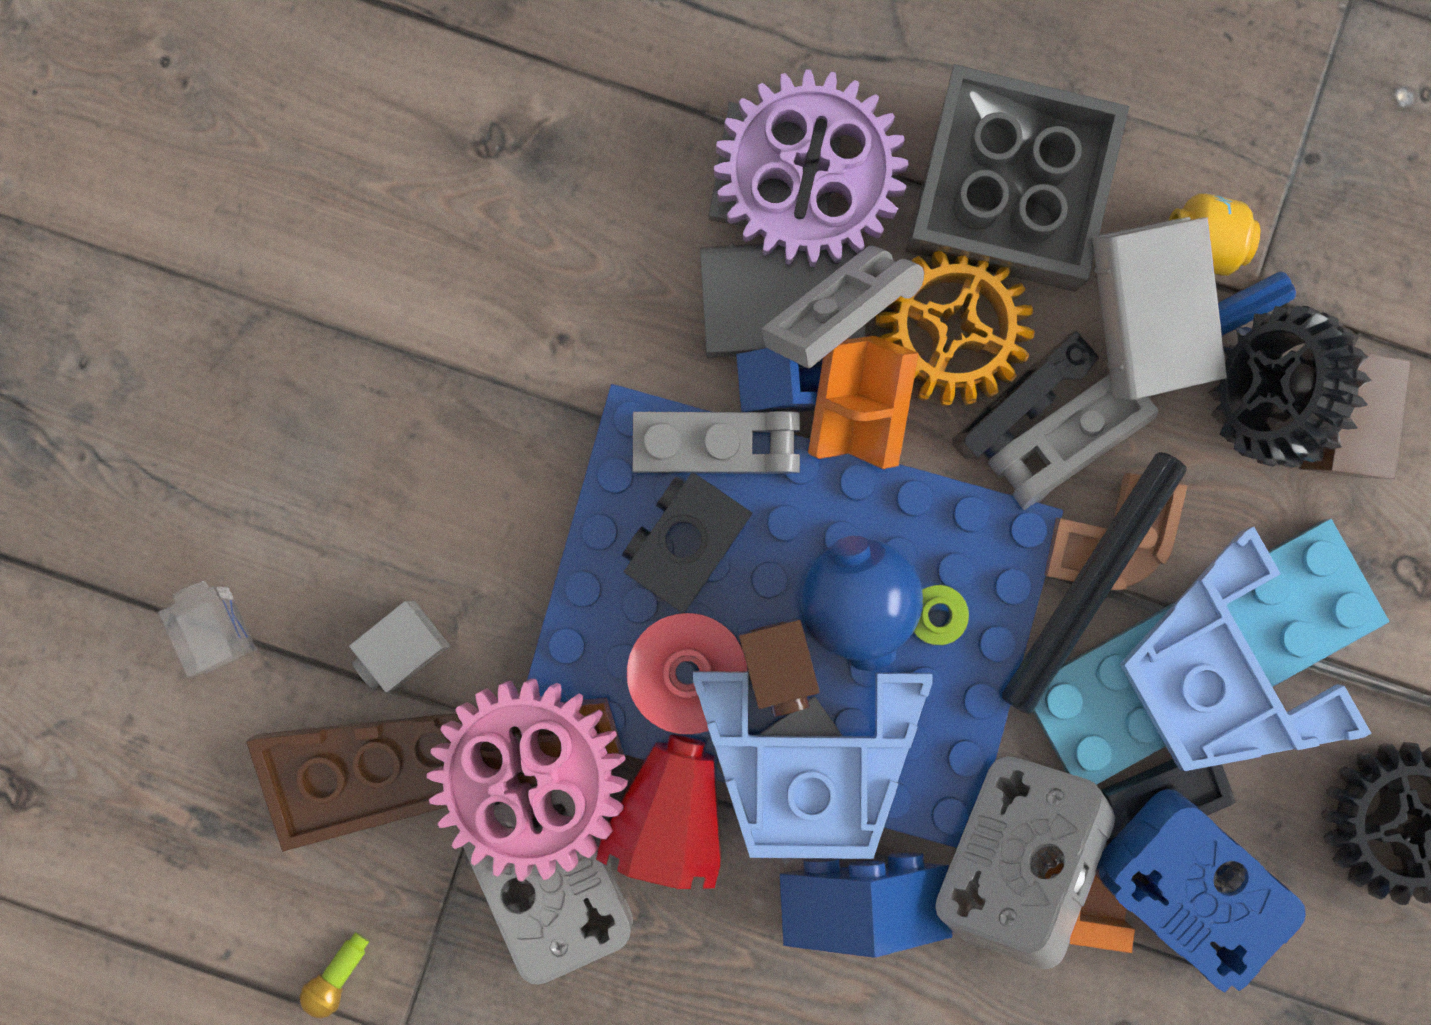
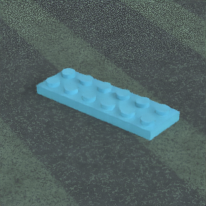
M1324 519L1268 550L1281 574L1227 604L1228 610L1272 687L1390 622L1332 519ZM1174 603L1065 662L1033 710V714L1066 773L1088 779L1097 785L1165 747L1163 740L1121 668L1120 663Z

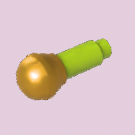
M355 932L350 940H346L323 974H318L316 978L304 984L299 996L303 1011L311 1017L321 1019L329 1017L338 1009L343 991L342 986L364 956V949L368 945L369 940Z

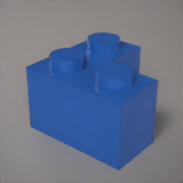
M894 853L888 855V864L886 865L884 861L868 860L851 862L848 864V868L840 867L838 858H807L803 860L804 869L780 873L783 946L876 958L953 937L952 930L941 921L936 911L937 897L948 872L949 865L924 863L923 853Z

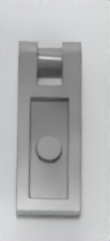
M870 245L762 327L765 347L809 369L900 296L903 298L913 297L922 286L924 280L923 268L919 264L907 259L894 261L891 253L877 246Z
M1109 374L1007 444L1001 451L991 457L988 465L998 478H1007L1015 489L1012 496L1022 509L1026 510L1034 503H1039L1057 486L1156 419L1159 410L1149 397L1134 400L1114 398ZM1037 453L1047 467L1033 475L1024 464V461Z
M783 411L766 413L633 412V473H800V455L794 454V432L800 431V413ZM752 432L770 433V454H752Z

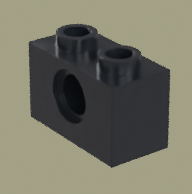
M694 472L690 474L686 482H683L678 477L673 479L656 504V507L664 513L650 532L641 526L622 554L624 558L630 561L624 570L625 574L683 614L687 611L753 514ZM680 523H689L695 526L701 534L699 549L689 557H677L667 547L666 538L668 532L673 526Z

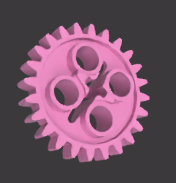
M536 679L524 682L520 695L511 680L499 685L498 699L488 688L475 694L478 708L466 702L455 709L462 724L450 721L440 728L441 732L451 743H440L431 748L430 753L437 759L445 762L444 766L435 768L427 773V779L443 784V790L429 799L430 804L447 805L449 813L437 823L439 828L456 825L460 832L451 846L456 849L471 842L475 846L471 864L475 866L489 855L494 858L493 875L497 877L507 869L510 863L515 865L518 881H524L531 874L534 864H536L543 880L549 879L555 873L556 860L565 871L573 870L578 865L576 851L590 858L598 850L592 835L597 838L606 839L612 833L611 824L603 816H618L624 808V805L610 797V794L622 791L628 783V780L611 775V770L626 760L623 754H607L605 746L617 736L616 732L597 733L594 727L599 722L603 713L597 710L586 717L581 715L579 710L584 696L580 693L566 703L560 702L561 684L559 683L549 686L543 696H540ZM513 726L518 727L521 731L522 738L520 744L512 734ZM540 729L550 730L559 737L562 749L559 757H550L540 749L538 745ZM482 742H490L499 748L503 760L501 769H493L483 762L480 751ZM523 771L525 776L535 775L537 785L532 788L529 783H519L517 774ZM553 790H562L573 798L575 803L574 816L561 815L554 809L551 802ZM496 802L508 804L514 810L516 815L515 828H507L497 821L494 815V805ZM534 814L537 821L543 827L542 832H537L533 827L532 820Z

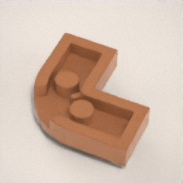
M1124 472L1114 518L1142 475ZM1178 484L1111 590L1127 589L1128 586L1134 585L1151 575L1160 564H1166L1175 543L1187 485ZM1056 517L1044 575L1074 582L1107 528Z

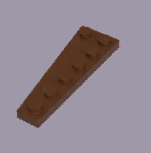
M607 697L583 700L579 713L584 717L597 710L603 713L599 722L594 727L597 733L615 731L617 734L605 746L607 754L617 753L624 755ZM457 713L261 733L252 736L246 743L282 852L446 808L447 805L430 804L429 799L443 790V784L427 779V773L435 768L444 766L445 762L437 759L430 752L431 748L440 743H451L441 732L440 728L450 721L462 724ZM513 726L512 734L520 744L522 738L521 731L518 727ZM540 729L538 734L540 749L550 757H559L562 751L559 737L550 730ZM482 742L480 751L483 762L493 769H501L503 760L499 748L490 742ZM523 771L517 774L519 783L526 782L530 785L537 783L535 775L525 776Z

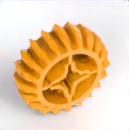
M934 252L932 255L933 269H930L926 261L920 256L913 258L912 262L919 264L924 271L922 286L913 297L903 298L900 296L887 306L895 310L894 312H881L875 316V325L892 329V333L883 334L880 338L916 352L908 335L907 317L916 320V326L923 328L931 336L933 348L929 357V363L925 362L918 354L915 377L924 382L918 391V399L926 401L932 394L935 386L941 388L940 403L941 406L949 407L955 397V389L960 390L962 401L966 406L973 405L976 402L977 392L975 385H978L988 398L993 397L999 392L993 374L1001 381L1011 383L1017 377V374L1006 360L1023 364L1029 357V353L1024 348L1014 344L1015 342L1030 341L1034 338L1035 334L1034 329L1017 325V321L1024 320L1033 314V307L1031 305L1015 307L1013 300L1025 292L1024 285L1018 283L1007 290L1002 282L1011 272L1008 267H1000L994 275H991L985 271L989 265L987 261H979L975 266L968 265V258L965 255L958 256L953 264H949L947 255L944 252ZM950 282L963 284L955 301L950 304L941 305L929 301L926 305L914 299L923 290L936 284ZM979 292L988 299L997 314L1000 328L999 337L992 334L993 328L986 326L977 316L976 305L980 296ZM964 303L965 307L960 316L962 318L960 328L968 332L967 336L969 337L965 338L961 333L943 352L944 345L948 339L946 336L948 326L940 322V317L943 316L948 321ZM969 349L978 353L982 349L993 354L989 363L977 370L966 373L945 372L948 362L957 350Z

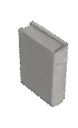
M1184 217L1093 236L1092 244L1096 267L1094 272L1097 274L1108 357L1106 365L1110 372L1113 397L1121 400H1134L1227 378L1208 217L1192 220L1190 217Z

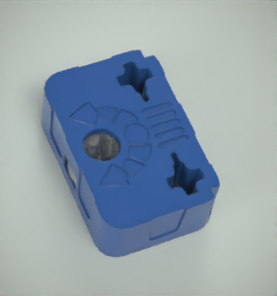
M1166 789L1155 794L1103 850L1095 870L1098 879L1120 904L1138 916L1161 940L1181 957L1183 956L1210 983L1223 992H1226L1231 986L1235 987L1238 991L1246 987L1261 971L1260 969L1284 943L1288 942L1305 921L1306 911L1301 900L1220 829L1205 813L1176 790ZM1224 864L1222 869L1215 873L1218 867ZM1140 871L1149 883L1145 885L1139 879L1134 880L1132 878L1133 875ZM1214 941L1223 948L1217 952L1210 943Z

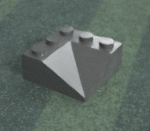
M954 64L905 251L932 257L934 252L942 251L947 255L948 261L953 263L958 256L965 255L968 258V265L975 266L979 261H987L989 265L986 271L996 273L1000 267H1008L1009 271H1011L1008 276L1069 291H1077L1089 280L1094 259L1092 237L1100 234L1130 106Z

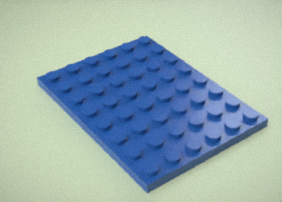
M611 384L527 681L530 679L537 680L540 696L544 695L549 686L555 683L561 684L560 702H567L579 693L584 696L583 700L607 697L625 755L645 760L655 742L668 743L670 735L687 736L704 742L703 752L714 756L716 780L726 783L725 777L716 766L719 759L709 730L698 734H677L657 727L638 710L632 700L627 684L628 659L640 635L658 620L682 612L625 574L624 570L630 561L624 558L622 554L641 526L650 532L664 513L656 507V504L673 479L678 477L683 482H686L691 474L633 473V412L711 411ZM752 432V454H770V433ZM794 435V454L800 455V473H695L753 514L685 613L700 614L715 619L732 632L740 645L738 633L793 618L800 619L820 691L819 694L814 696L842 736L875 735V672L931 673L932 686L928 697L925 699L917 723L918 728L899 776L898 787L884 828L957 848L988 770L996 760L1010 709V704L1002 698V693L1023 661L1046 577L1044 574L1056 517L1062 518L1064 510L1037 502L1023 510L1012 495L901 464L896 467L881 469L850 454L818 459L808 453L810 439ZM689 523L677 524L667 534V547L677 557H689L699 549L701 534L695 526ZM862 536L866 539L886 543L902 553L914 567L920 579L922 589L933 585H943L953 588L960 593L967 603L969 620L964 633L952 643L945 645L929 644L919 639L913 632L904 645L896 650L897 656L891 664L873 671L859 670L850 664L849 659L839 657L822 647L808 630L800 603L802 584L809 567L821 553L844 537ZM941 603L933 605L928 613L929 621L936 627L944 626L950 618L948 608ZM691 661L681 662L676 668L677 678L686 684L693 683V671H699V668ZM748 672V734L758 735L785 715L774 717L771 707L758 708Z

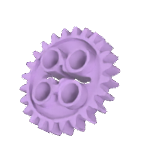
M811 69L805 70L802 86L794 87L791 79L786 73H783L780 78V92L776 94L765 84H759L758 98L760 104L756 106L742 98L739 101V111L745 120L742 122L737 119L726 118L724 122V129L735 140L717 141L716 153L730 161L715 165L714 177L731 181V183L717 191L719 202L736 201L737 203L727 214L729 224L746 219L748 224L743 232L742 240L748 242L761 234L765 237L762 255L766 257L773 252L777 245L785 247V263L791 265L798 250L806 251L810 267L816 266L819 252L826 249L834 263H839L842 257V244L847 243L856 253H860L864 249V241L861 235L863 231L879 239L884 231L876 216L894 219L898 208L886 197L903 196L906 189L904 183L891 177L906 172L908 167V160L892 157L891 155L902 148L905 141L904 136H886L885 134L892 126L895 116L893 113L876 118L873 113L879 96L875 94L861 103L856 99L859 82L856 80L849 84L844 92L836 90L837 79L835 72H830L823 86H815ZM820 118L825 119L827 127L818 161L819 171H817L814 177L806 215L803 219H796L794 211L815 123ZM792 122L803 130L805 136L799 143L784 145L774 138L772 131L780 123ZM841 135H849L860 143L862 153L852 159L841 158L832 151L830 142ZM780 179L789 186L791 195L783 202L770 203L760 196L758 188L766 180ZM836 192L847 200L849 210L844 215L829 217L819 210L816 200L824 193Z

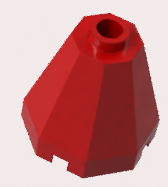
M670 735L668 743L655 742L620 800V803L624 805L623 811L618 816L610 817L608 820L613 831L606 839H600L596 856L597 861L607 866L611 854L620 859L617 872L629 878L675 889H691L693 877H704L702 889L715 888L722 852L714 756L703 752L704 742L682 735Z

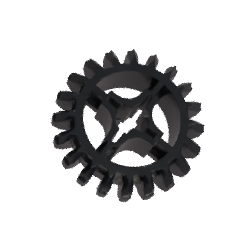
M1297 305L1294 309L1288 306H1275L1271 315L1267 313H1254L1252 328H1236L1238 343L1235 346H1223L1227 356L1225 362L1227 378L1221 379L1220 385L1208 392L1214 400L1221 402L1211 414L1219 423L1224 424L1219 435L1228 442L1234 443V450L1238 451L1242 456L1257 459V463L1270 467L1281 465L1294 468L1301 467L1304 460L1309 462L1322 461L1324 447L1329 449L1342 448L1339 436L1341 429L1351 430L1358 428L1350 416L1354 407L1360 408L1368 405L1361 396H1358V389L1372 380L1365 372L1358 369L1369 357L1363 353L1362 349L1355 347L1359 337L1354 335L1352 330L1343 327V323L1339 322L1337 317L1322 312L1320 314L1319 310L1309 306L1300 307ZM1301 344H1305L1297 352L1291 350L1287 355H1285L1284 357L1282 356L1291 348ZM1290 417L1295 419L1285 427L1274 431L1271 430L1278 421L1285 422Z
M1404 742L1398 751L1393 744L1383 743L1378 746L1377 758L1371 753L1364 751L1357 754L1360 772L1346 766L1339 769L1341 778L1348 784L1344 790L1332 786L1326 790L1327 795L1339 800L1337 810L1326 809L1321 812L1324 820L1337 824V829L1329 831L1323 838L1326 844L1341 847L1332 858L1334 864L1342 869L1351 868L1347 877L1348 881L1358 887L1367 884L1369 895L1382 900L1390 894L1391 900L1400 905L1409 904L1412 895L1421 903H1431V805L1421 803L1417 790L1410 788L1407 778L1408 775H1418L1431 785V747L1422 752L1419 744ZM1379 791L1380 802L1378 808L1373 814L1366 816L1371 800ZM1407 813L1419 816L1412 818V822L1403 825L1404 833L1393 830L1398 828V824L1407 821ZM1367 841L1390 842L1394 855L1401 857L1404 869H1387L1372 853Z

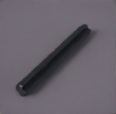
M1165 452L1155 454L1004 689L1002 698L1008 704L1022 713L1030 714L1033 712L1184 477L1187 467L1179 459Z

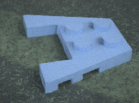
M1255 527L1245 528L1232 539L1120 663L1121 668L1178 769L1182 771L1259 758L1261 755L1292 749H1307L1320 746L1319 744L1340 740H1355L1371 734L1344 685L1336 684L1286 712L1228 610V603L1281 574Z
M693 671V683L706 718L711 739L717 752L750 858L873 859L898 787L899 776L918 728L917 723L925 699L928 697L932 686V674L875 672L874 736H785L748 734V671Z

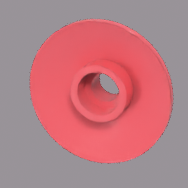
M674 614L653 623L637 639L628 659L627 684L636 707L652 724L672 733L698 734L709 730L694 683L686 684L681 682L676 675L677 666L681 662L691 661L698 666L699 671H748L740 643L723 624L700 614Z

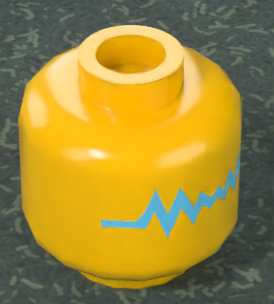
M1200 193L1192 196L1182 209L1176 208L1171 213L1168 221L1184 217H1190L1191 220L1208 217L1214 274L1229 276L1238 270L1241 265L1246 266L1253 259L1259 245L1261 230L1260 224L1257 220H1254L1253 213L1246 203Z

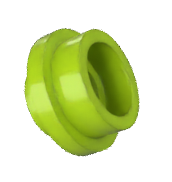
M933 585L922 589L923 607L914 634L922 641L933 645H945L957 640L964 633L969 620V610L964 598L960 593L948 586ZM937 603L945 605L950 612L949 621L941 627L934 626L928 618L930 608Z

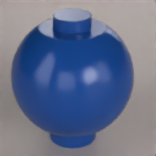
M848 536L835 542L833 546L821 553L811 564L802 584L800 603L805 624L814 639L822 647L839 657L849 659L850 664L856 669L873 671L891 664L897 656L896 650L904 645L915 631L921 617L923 593L920 579L914 567L897 549L886 543L866 539L862 536Z

